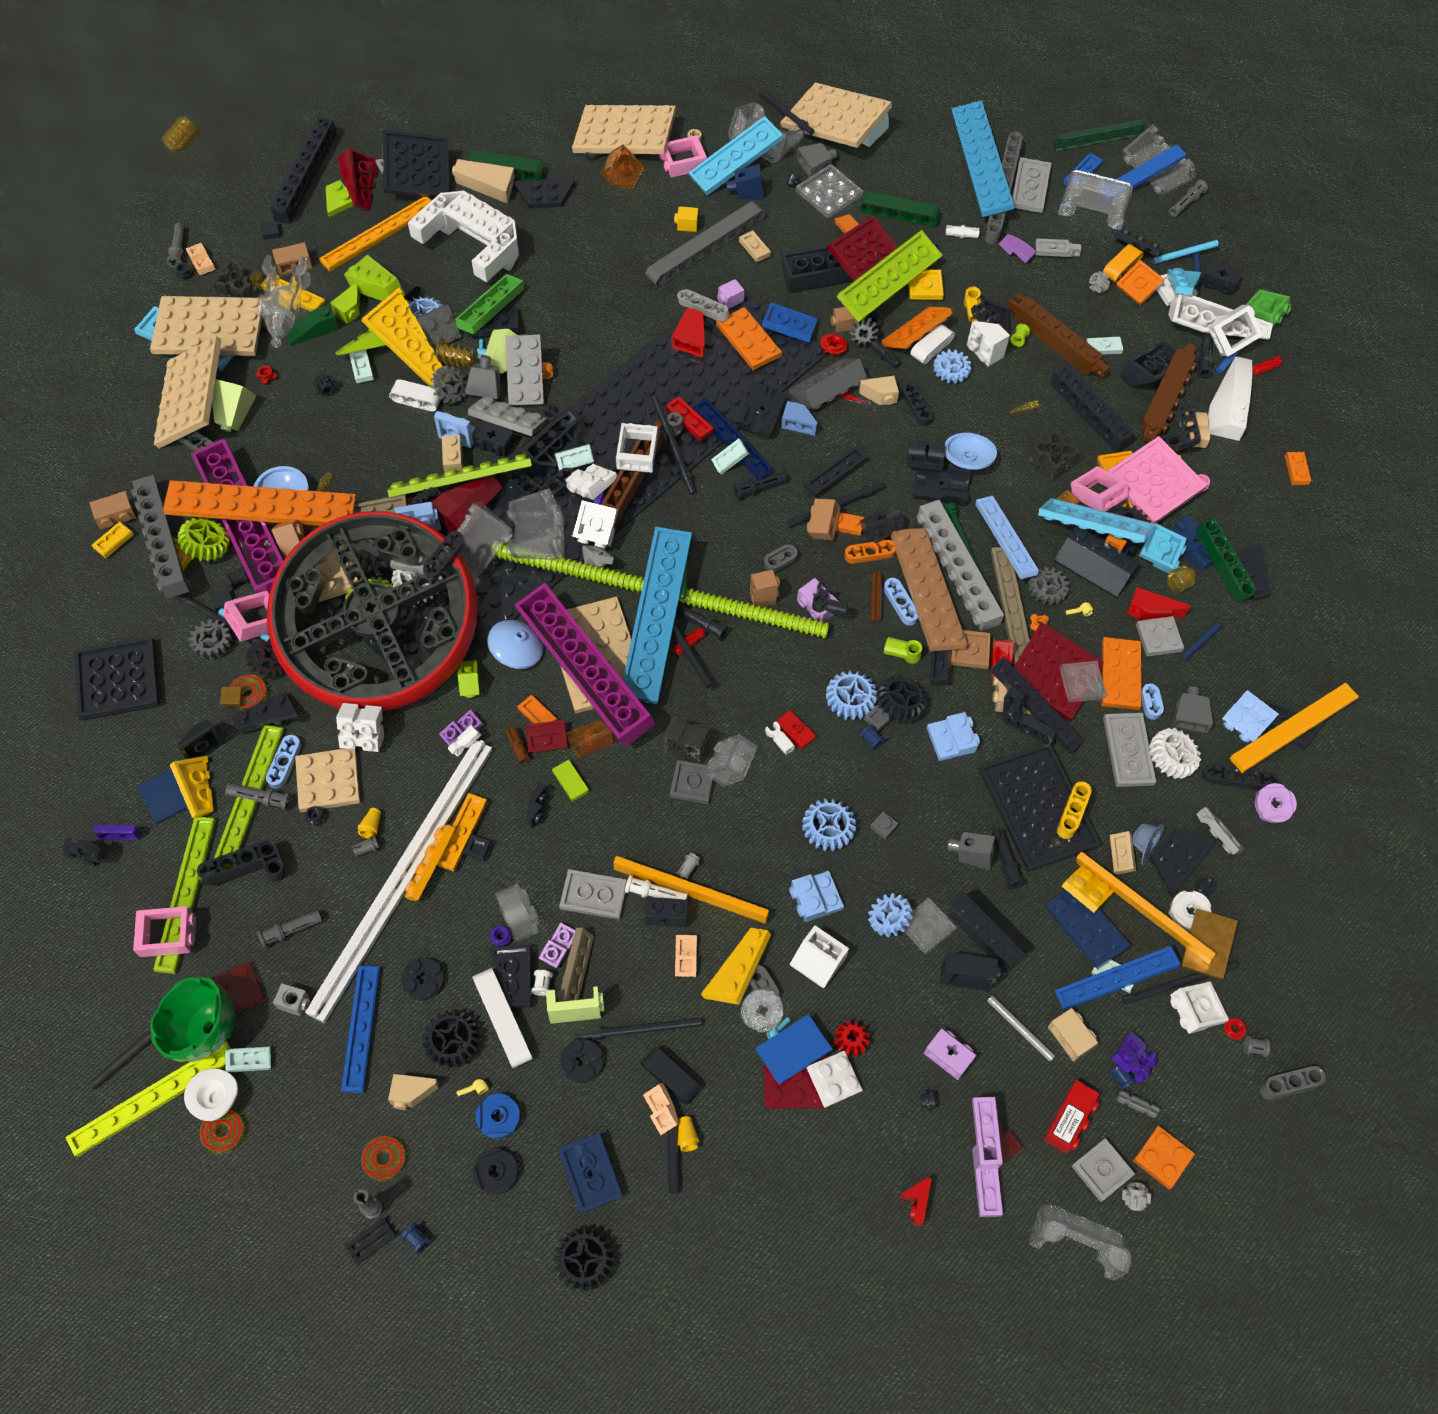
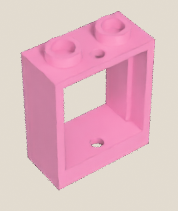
M697 135L669 141L665 154H659L660 159L664 161L665 171H668L670 177L689 174L688 172L707 159ZM691 150L694 155L693 158L673 162L670 156Z
M1099 466L1071 482L1072 494L1082 503L1093 509L1107 511L1129 497L1128 482ZM1100 483L1108 489L1098 494L1089 488Z
M268 591L225 602L223 615L240 642L268 634L267 618L247 624L240 614L242 611L263 605L267 610Z
M187 906L136 911L133 951L139 957L191 953V946L194 945L192 926L195 925V914ZM181 918L180 942L149 944L151 920Z

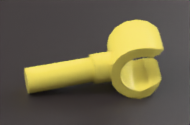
M1086 602L1078 608L1066 610L1065 613L1069 615L1082 612L1084 616H1089L1093 613V608Z
M478 1079L473 1085L458 1090L457 1095L460 1096L474 1090L480 1095L488 1091L489 1087L485 1081Z

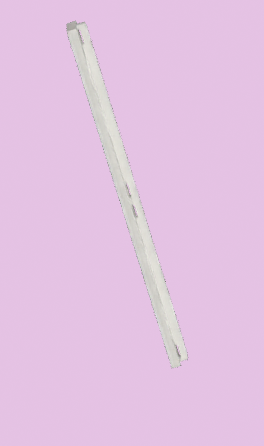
M476 740L470 746L305 1011L307 1015L323 1023L329 1018L356 974L358 966L364 961L404 896L406 886L414 879L416 867L419 863L423 862L426 848L435 839L433 837L438 827L448 824L490 756L492 747L485 745L484 741L480 740L479 742ZM325 1003V1005H324L323 1009L321 1010L320 1014H318V1012H319V1010L321 1009L322 1005Z

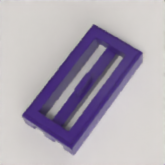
M94 825L93 829L94 834L100 840H140L141 832H138L139 830L135 825Z

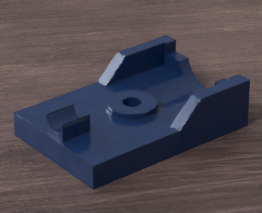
M1187 515L1178 523H1175L1169 530L1187 538L1184 544L1186 549L1182 556L1202 573L1213 562L1196 534L1199 524Z
M600 1133L558 1149L580 1214L622 1198ZM588 1171L594 1173L592 1177L587 1176Z

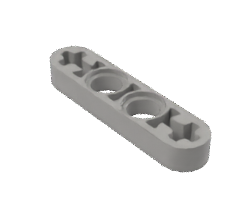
M681 290L677 294L680 305L701 311L703 315L716 321H725L730 316L726 305L691 290Z

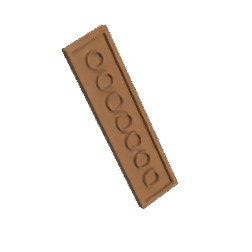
M925 528L894 531L890 536L894 542L896 553L930 651L965 649L967 642L927 531H925Z

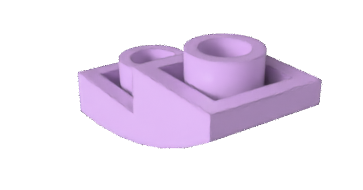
M560 923L551 941L548 940L539 959L558 968L571 949L575 930Z

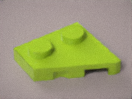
M340 180L326 186L327 213L329 217L354 206L347 188Z

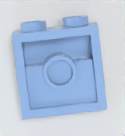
M437 411L434 419L438 437L442 439V436L460 435L462 446L471 448L474 444L472 434L475 431V427L470 425V421Z
M431 502L394 508L395 513L416 518L436 530H441L437 509H433Z
M1247 690L1226 713L1222 721L1224 722V727L1231 732L1233 730L1240 734L1238 737L1248 744L1261 736L1278 716V713Z
M965 712L947 716L946 720L927 725V730L939 761L976 752L980 743L977 733L973 734L971 729L973 728L972 719L970 716L967 717Z
M829 871L815 876L810 874L792 880L789 891L792 898H796L798 914L800 917L803 916L805 922L843 910L844 906Z

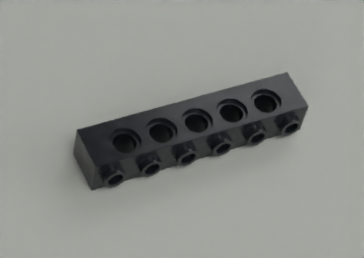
M1068 364L1053 372L1050 385L1116 453L1130 446L1135 433Z

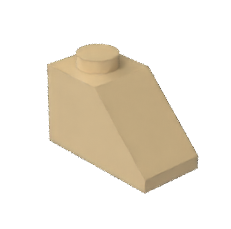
M894 376L860 381L859 393L879 405L897 403L899 391Z
M393 1074L388 1100L391 1105H394L393 1108L406 1110L407 1107L413 1108L439 1089V1083L437 1079Z

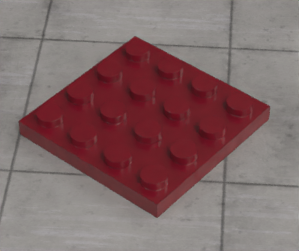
M872 215L831 242L827 248L855 282L894 252L898 246Z
M1041 622L1013 667L1061 717L1070 722L1104 662Z

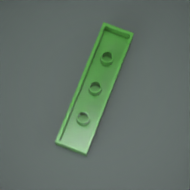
M508 274L503 276L455 319L457 328L474 335L524 290L523 280Z

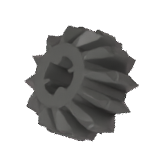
M870 317L868 321H865V318L860 322L855 320L856 324L851 325L853 330L850 331V335H854L852 341L858 339L857 345L863 342V345L867 346V341L872 344L873 339L878 337L876 333L879 329L874 328L877 323H870ZM861 330H868L867 334L865 332L861 333Z

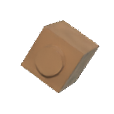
M841 307L833 310V316H831L830 320L831 325L835 327L836 333L853 330L851 325L856 324V319L848 309Z

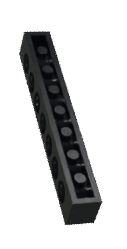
M318 116L270 206L274 221L286 224L291 223L337 135L333 119Z

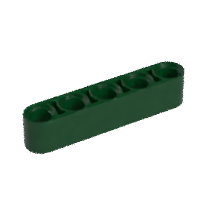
M471 150L467 161L514 168L515 179L541 180L545 169L544 163L540 160L480 150Z
M875 192L864 193L860 206L861 211L865 214L933 227L937 224L940 214V208L937 205Z
M1207 518L1197 527L1196 534L1232 597L1237 602H1244L1255 594L1256 587L1217 520Z

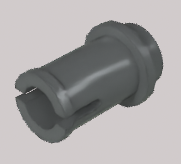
M370 836L368 840L353 844L352 848L355 856L358 857L370 851L376 852V849L380 848L377 838Z

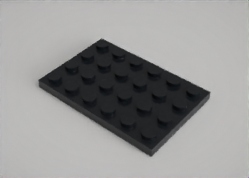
M1050 743L979 766L978 770L1027 872L1101 846L1085 811L1073 837L1064 839L1057 833L1059 821L1073 787ZM1070 808L1073 812H1078L1076 809ZM1064 825L1067 829H1072L1069 825Z

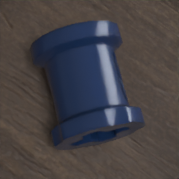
M873 724L866 727L860 734L862 738L869 742L872 750L879 748L886 740L884 736L881 737L877 733Z
M1119 1065L1109 1071L1120 1084V1090H1124L1137 1082L1129 1072L1126 1073Z
M413 1223L403 1232L401 1238L408 1241L414 1248L413 1252L415 1254H419L429 1245L431 1238L426 1237L418 1229L419 1226Z

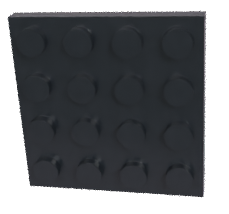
M383 130V193L435 198L440 193L449 192L448 137Z
M152 636L74 650L77 711L80 720L159 706L155 647Z

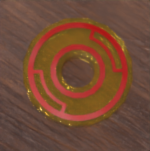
M246 674L239 676L229 686H241L243 689L241 707H235L241 711L252 708L264 702L267 698L266 684L256 675ZM246 690H253L251 695H243Z
M229 1109L221 1118L201 1123L199 1130L200 1141L212 1153H229L242 1142L245 1134V1123L239 1114ZM221 1126H227V1134L223 1137H218V1129Z
M379 1136L372 1139L366 1144L361 1155V1165L364 1172L373 1180L382 1182L394 1179L404 1168L406 1161L404 1147L397 1139L391 1136ZM382 1153L389 1154V1161L386 1164L378 1163V1157Z

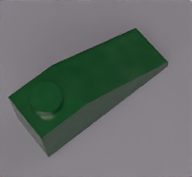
M329 304L312 310L286 330L285 334L290 346L338 331L339 327L336 316Z

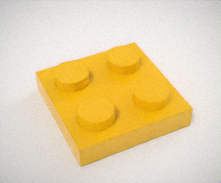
M924 270L908 283L909 299L943 300L941 270Z
M1083 866L1076 870L1062 885L1064 889L1093 913L1114 892L1106 883L1101 882L1090 870L1085 869Z

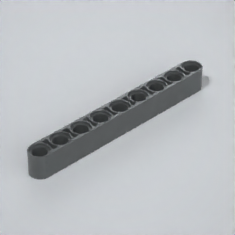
M1011 132L1009 134L1002 162V168L1010 191L1023 139L1022 134L1019 132ZM1006 211L990 215L985 234V241L987 243H998Z
M754 201L749 202L649 266L645 275L656 286L665 284L758 224L765 217V211Z

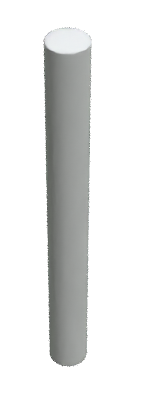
M994 996L988 999L987 1002L1049 1062L1055 1057Z

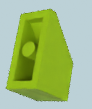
M353 284L330 302L334 314L346 324H349L360 315V293L357 284Z
M477 660L462 661L458 666L460 696L471 698L479 695Z

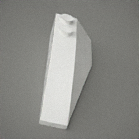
M1178 293L1171 301L1168 315L1173 322L1201 332L1210 333L1207 326L1233 311V309L1190 294ZM1244 314L1221 327L1225 335L1248 337L1253 334ZM1255 318L1262 327L1261 332L1263 336L1259 337V339L1268 340L1273 324Z
M1235 356L1209 406L1208 427L1210 434L1238 441L1242 437L1246 429L1250 404L1252 360Z

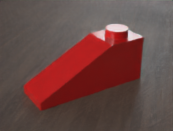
M1137 587L1132 596L1127 614L1142 620L1171 616L1174 618H1185L1191 605Z

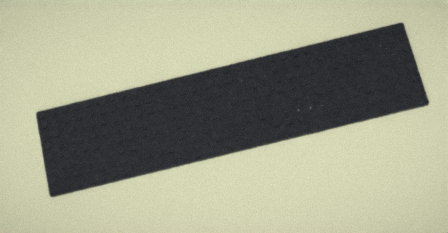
M718 289L707 298L719 302L717 299ZM744 290V302L729 308V314L745 307L762 327L769 307ZM703 315L704 357L701 358L672 348V335L680 322L678 320L572 405L582 418L578 447L589 444L594 462L571 469L574 471L577 469L585 471L592 464L609 469L616 460L622 423L653 426L656 420L660 419L651 398L658 396L667 418L670 413L666 410V405L679 396L714 428L713 433L701 442L683 425L681 434L674 436L687 471H691L740 429L737 427L754 382L769 386L783 393L821 361L827 353L812 339L810 342H806L762 327L782 351V356L752 370L716 326V320ZM665 432L663 443L654 459L653 473L646 472L620 521H616L614 535L681 479L679 467ZM626 438L624 453L630 454L637 439ZM526 443L510 454L508 459L512 460L515 459L516 455L524 454L521 449ZM533 463L532 466L515 469L525 473L540 486H543L559 472L558 465L556 467H549ZM617 469L615 471L617 475L621 469ZM512 470L493 474L503 488L459 531L465 539V546L460 551V554L465 559L475 583L478 610L474 636L462 661H467L488 643L489 632L495 624L504 620H515L521 615L515 607L516 603L544 583L551 590L567 576L564 572L560 574L559 571H548L547 568L544 570L542 567H532L531 564L527 566L526 563L520 564V562L515 563L514 560L512 562L509 559L504 560L503 557L501 559L498 556L493 557L492 548L494 543L499 541L500 544L503 542L505 545H515L516 548H527L528 551L532 549L533 552L536 550L538 553L543 552L544 555L548 553L549 556H560L561 559L564 557L566 560H576L577 563L579 561L584 562L583 545L595 546V543L590 541L588 544L577 542L578 538H575L573 533L582 501L594 503V500L582 497L575 492L572 493L567 489L549 506L540 508L509 484L508 474ZM612 484L609 487H607L602 493L607 495ZM558 485L550 487L551 490H558L560 488ZM533 486L525 487L526 491H532L534 489ZM439 519L441 530L438 531L447 537L450 531ZM454 538L452 539L453 544H454L455 542H457V543L460 542V541H459V538H458V539H454ZM382 557L379 562L376 561L364 572L368 579H371L373 575L375 579L381 577L383 580L387 579L389 584L393 585V571L396 569L391 568L390 559ZM447 588L438 592V595L434 594L433 599L427 598L426 603L421 600L419 604L415 603L401 610L400 620L393 633L412 671L422 665L433 654L428 653L421 644V636L430 613L434 608L443 607L449 615L450 601ZM348 593L327 600L325 602L326 608L334 615L343 612L345 598ZM440 615L436 620L441 621L445 616ZM354 617L351 620V622L357 621ZM379 624L376 629H382L384 624ZM353 632L387 663L376 638H365ZM446 632L444 637H450L453 632ZM387 640L384 646L390 645L392 640ZM429 640L427 645H433L435 640ZM395 656L392 662H397L400 656ZM404 672L400 676L404 679L408 673Z

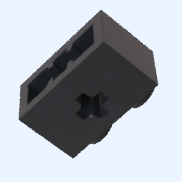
M1211 260L1200 285L1232 296L1242 270Z
M485 420L480 421L472 434L474 446L506 457L515 442L512 430Z
M888 506L860 520L863 536L874 543L887 538L894 531L905 528L902 512L892 506Z
M647 897L645 924L686 927L688 900Z

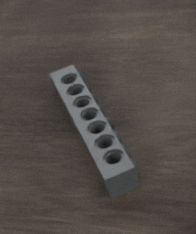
M154 475L132 481L134 488L131 489L134 499H137L135 502L138 512H141L138 517L141 525H144L142 528L145 539L148 538V541H145L148 551L152 553L149 554L152 565H155V568H152L156 579L159 578V581L156 582L159 592H164L166 598L189 592L169 519L163 512L164 502L160 487Z

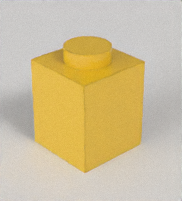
M678 208V213H675L674 218L678 231L697 232L698 208Z

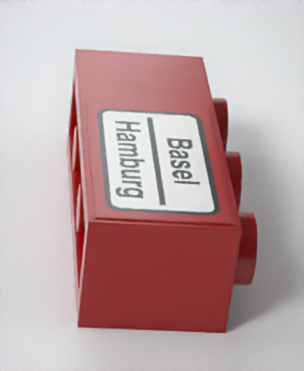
M1076 1080L1071 1085L1043 1140L1065 1154L1071 1149L1075 1150L1080 1142V1138H1078L1080 1131L1084 1132L1090 1122L1087 1119L1089 1113H1094L1099 1105L1097 1101L1099 1093Z

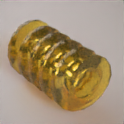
M180 116L162 136V141L170 150L181 149L182 145H185L189 137L196 131V127L186 117Z
M439 340L435 349V356L439 362L450 363L458 367L463 366L465 369H468L472 364L473 349L468 352V346H465L462 350L460 344L455 349V343H452L449 347L447 341L443 346L442 340Z

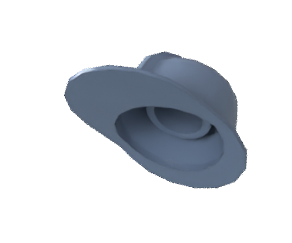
M1142 824L1135 831L1133 844L1143 853L1142 866L1146 864L1152 850L1161 839L1165 828L1163 824L1158 827Z

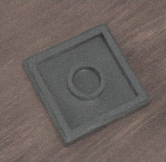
M677 760L670 798L708 804L715 766Z

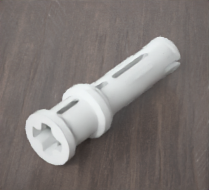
M629 875L625 888V893H637L643 898L651 896L656 898L687 899L688 893L651 884L647 879L643 881L633 878L632 875Z

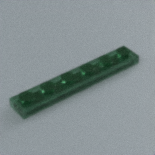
M1145 119L1058 134L1054 148L1056 151L1143 135L1146 121Z

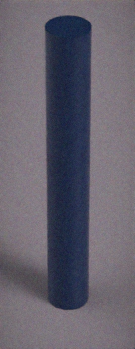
M1194 242V243L1192 244V247H1193V246H1196V245H1199V243H1198V242ZM1200 252L1193 253L1195 272H1201Z
M1219 622L1213 624L1181 654V658L1186 661L1222 625Z

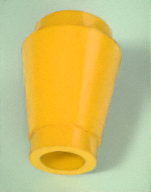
M370 808L358 826V834L369 839L370 836L373 838L377 834L381 815L380 810Z
M691 1117L679 1118L678 1146H680L681 1151H693L698 1148L699 1139Z

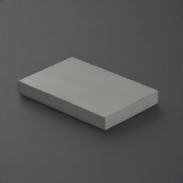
M568 869L559 908L620 920L628 880Z

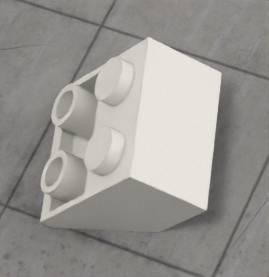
M974 321L971 325L967 346L989 367L1004 358L1010 335L999 324Z
M814 926L802 942L790 966L824 989L846 959L849 948L817 926Z

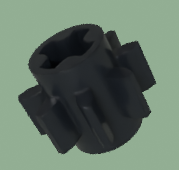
M319 374L316 376L315 382H313L317 394L322 392L323 395H329L334 391V387H336L332 375L327 377L326 374Z

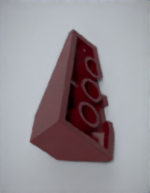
M493 474L483 476L441 493L431 502L432 507L437 509L438 518L450 532L460 531L503 487Z

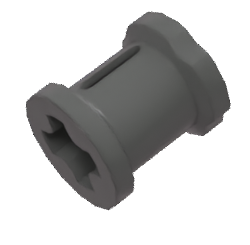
M670 413L667 416V421L673 436H677L682 431V416L679 413Z
M1246 1035L1243 1042V1052L1248 1055L1250 1053L1261 1054L1262 1057L1267 1058L1270 1052V1040L1268 1038L1263 1040L1255 1039L1250 1035Z

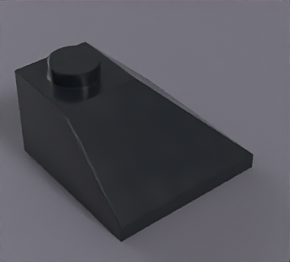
M206 719L190 729L177 747L185 759L206 756L224 743L214 726Z

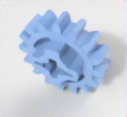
M948 349L947 353L942 351L941 355H937L933 365L934 372H937V377L942 376V381L947 379V383H950L951 380L954 383H957V380L962 382L963 378H967L968 373H970L971 361H967L968 356L963 357V352L958 354L957 350L951 352Z
M892 893L890 898H888L885 894L883 900L876 899L877 905H871L874 910L868 912L870 915L868 921L879 935L882 936L885 933L889 937L891 933H894L897 936V931L904 932L903 927L905 925L910 926L908 919H913L911 915L913 909L902 895L896 897Z

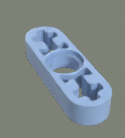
M896 578L887 579L884 585V592L900 619L906 625L916 624L918 620L917 611L901 582ZM902 598L906 601V604L900 605L896 600Z
M288 735L283 738L266 775V781L273 789H279L285 785L295 763V756L299 754L301 743L295 735ZM292 742H294L295 746L291 745L289 749L288 744H292ZM282 758L289 759L288 764L285 766H280L278 763ZM279 776L280 780L273 782L272 778Z

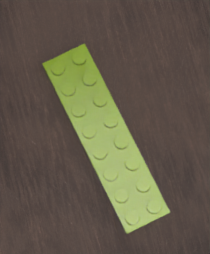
M921 230L841 291L837 298L853 317L860 322L943 255Z
M520 454L516 455L515 459L509 460L507 457L498 459V463L491 464V461L484 462L477 468L471 465L463 467L462 471L459 472L453 469L445 471L444 475L441 476L435 473L427 475V479L423 480L417 477L410 479L409 483L403 484V481L392 483L387 492L390 498L429 489L430 487H439L532 466L530 457Z

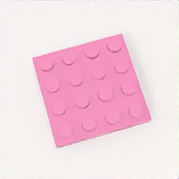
M1159 436L1108 470L1111 474L1128 482L1129 497L1127 499L1134 506L1136 505L1138 511L1142 509L1141 514H1147L1146 519L1151 520L1152 524L1169 515L1207 487L1206 483Z

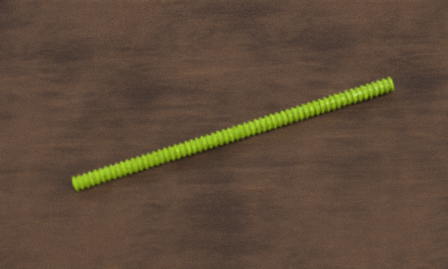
M496 541L492 548V556H498L499 559L503 557L504 560L509 559L511 562L514 560L515 563H526L527 566L531 564L532 567H542L544 570L547 568L548 571H559L560 574L564 572L565 575L570 574L572 577L575 575L576 578H579L580 576L581 579L587 578L588 581L592 579L593 582H603L605 585L608 583L609 586H620L621 589L625 587L626 590L631 589L633 592L637 590V593L642 592L644 583L642 576L638 578L637 575H627L625 572L622 574L621 571H610L609 568L605 570L604 567L599 568L597 565L593 567V564L589 566L587 563L582 564L580 561L577 563L576 560L571 561V559L566 560L564 557L561 559L560 556H549L548 553L544 555L543 552L538 553L536 550L533 552L532 549L528 551L527 548H516L515 545H505L503 542L500 544L499 541ZM687 588L686 599L681 600L679 598L682 604L686 602L687 605L693 604L694 607L698 605L699 608H709L710 611L714 609L715 612H726L727 615H738L739 618L742 616L743 619L747 617L749 620L755 619V622L758 620L760 623L766 622L767 625L771 623L772 626L775 624L777 627L783 626L784 629L787 627L788 630L794 629V631L799 630L800 633H811L812 636L816 634L817 637L822 636L824 639L829 628V622L825 624L823 621L817 622V619L814 621L812 618L806 619L805 616L801 618L800 615H789L788 612L785 614L783 611L778 612L776 609L772 611V608L768 610L766 607L761 608L760 605L756 607L755 604L750 605L748 602L744 604V601L740 603L738 600L733 601L731 598L728 600L727 597H716L715 594L711 596L710 593L705 594L703 591L699 593V590L695 592L693 589L688 590Z

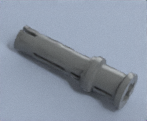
M1203 180L1195 182V186L1190 187L1186 195L1169 209L1170 215L1176 217L1192 201H1197L1200 195L1208 190L1206 182Z
M181 223L174 225L172 245L168 249L169 257L166 262L172 268H176L179 263H182L181 257L184 254L182 243L185 226L182 224L180 229Z
M228 783L225 793L230 796L263 802V805L267 807L269 805L281 807L282 810H286L290 796L287 792L285 794L273 792V789L263 791Z
M318 910L281 925L276 923L273 927L264 931L258 930L257 934L262 947L265 948L267 944L277 940L283 941L285 936L321 923L322 920Z
M359 1189V1193L355 1192L353 1196L354 1202L359 1205L360 1212L366 1218L375 1219L381 1215L383 1210L382 1203L374 1195H369L364 1189Z

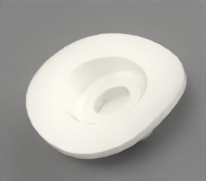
M207 1069L199 1072L189 1081L185 1089L184 1101L187 1109L192 1115L203 1121H214L221 1118L236 1100L238 1094L237 1081L232 1075L220 1069Z

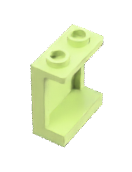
M598 986L593 987V999L557 1002L555 990L546 991L547 1012L550 1024L601 1019L600 1012L604 1011L603 993H598Z

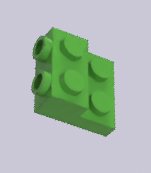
M1259 290L1246 304L1253 308L1255 312L1254 317L1272 323L1273 326L1276 323L1279 324L1282 321L1283 315L1288 314L1291 310L1290 296L1265 290Z

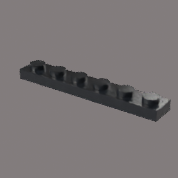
M1004 657L989 670L1008 690L1009 688H1016L1024 694V707L1039 722L1050 726L1056 731L1055 739L1069 753H1072L1083 742L1084 739Z

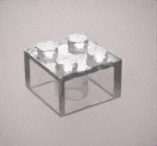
M740 734L719 741L714 748L713 758L707 764L708 769L705 775L722 786L744 780L758 746Z
M515 884L495 894L499 909L515 943L538 933V916L534 907L530 905L525 888L521 890L519 884Z

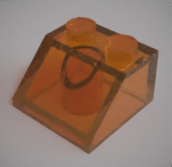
M623 144L610 152L600 174L611 185L633 190L645 167Z

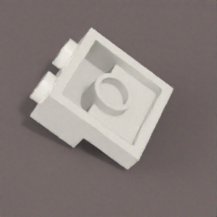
M592 464L585 471L579 469L574 471L566 479L567 488L572 493L575 492L582 497L594 500L614 482L617 474Z
M582 501L573 536L578 538L577 542L588 544L589 541L594 542L596 547L603 549L606 546L611 547L618 510Z
M1211 982L1180 988L1170 995L1171 1005L1174 1009L1178 1010L1181 1017L1180 1024L1187 1030L1188 1034L1229 1021Z

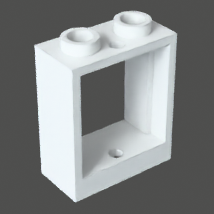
M1241 305L1207 326L1221 356L1228 357L1263 336L1261 332L1262 327L1254 317L1255 312L1251 306ZM1244 314L1253 334L1230 347L1221 327Z
M622 423L616 456L617 469L653 473L658 427ZM626 438L650 440V455L624 453Z

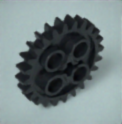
M1120 502L1118 507L1115 505L1105 511L1151 523V520H1146L1147 514L1141 515L1142 509L1136 511V505L1130 508L1129 503L1126 504V507H1123V504ZM1093 529L1092 533L1096 534V537L1106 541L1109 533L1101 534ZM1122 538L1127 541L1122 552L1129 554L1131 557H1133L1134 552L1139 555L1144 542L1135 543L1131 539Z

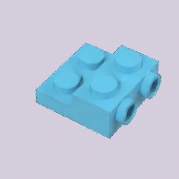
M1156 524L1154 532L1146 539L1138 556L1152 562L1153 567L1169 574L1172 570L1177 569L1180 563L1178 558L1186 549L1184 544L1187 538Z

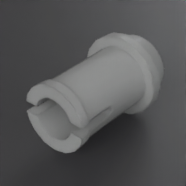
M693 853L685 856L686 860L677 871V874L688 880L695 866L699 865L700 858Z

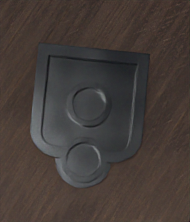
M983 299L979 304L971 308V313L978 319V322L999 324L1009 334V308L989 299Z

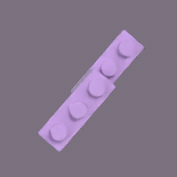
M995 1097L973 1098L972 1106L977 1144L972 1149L979 1217L1002 1216L998 1169L1003 1163Z

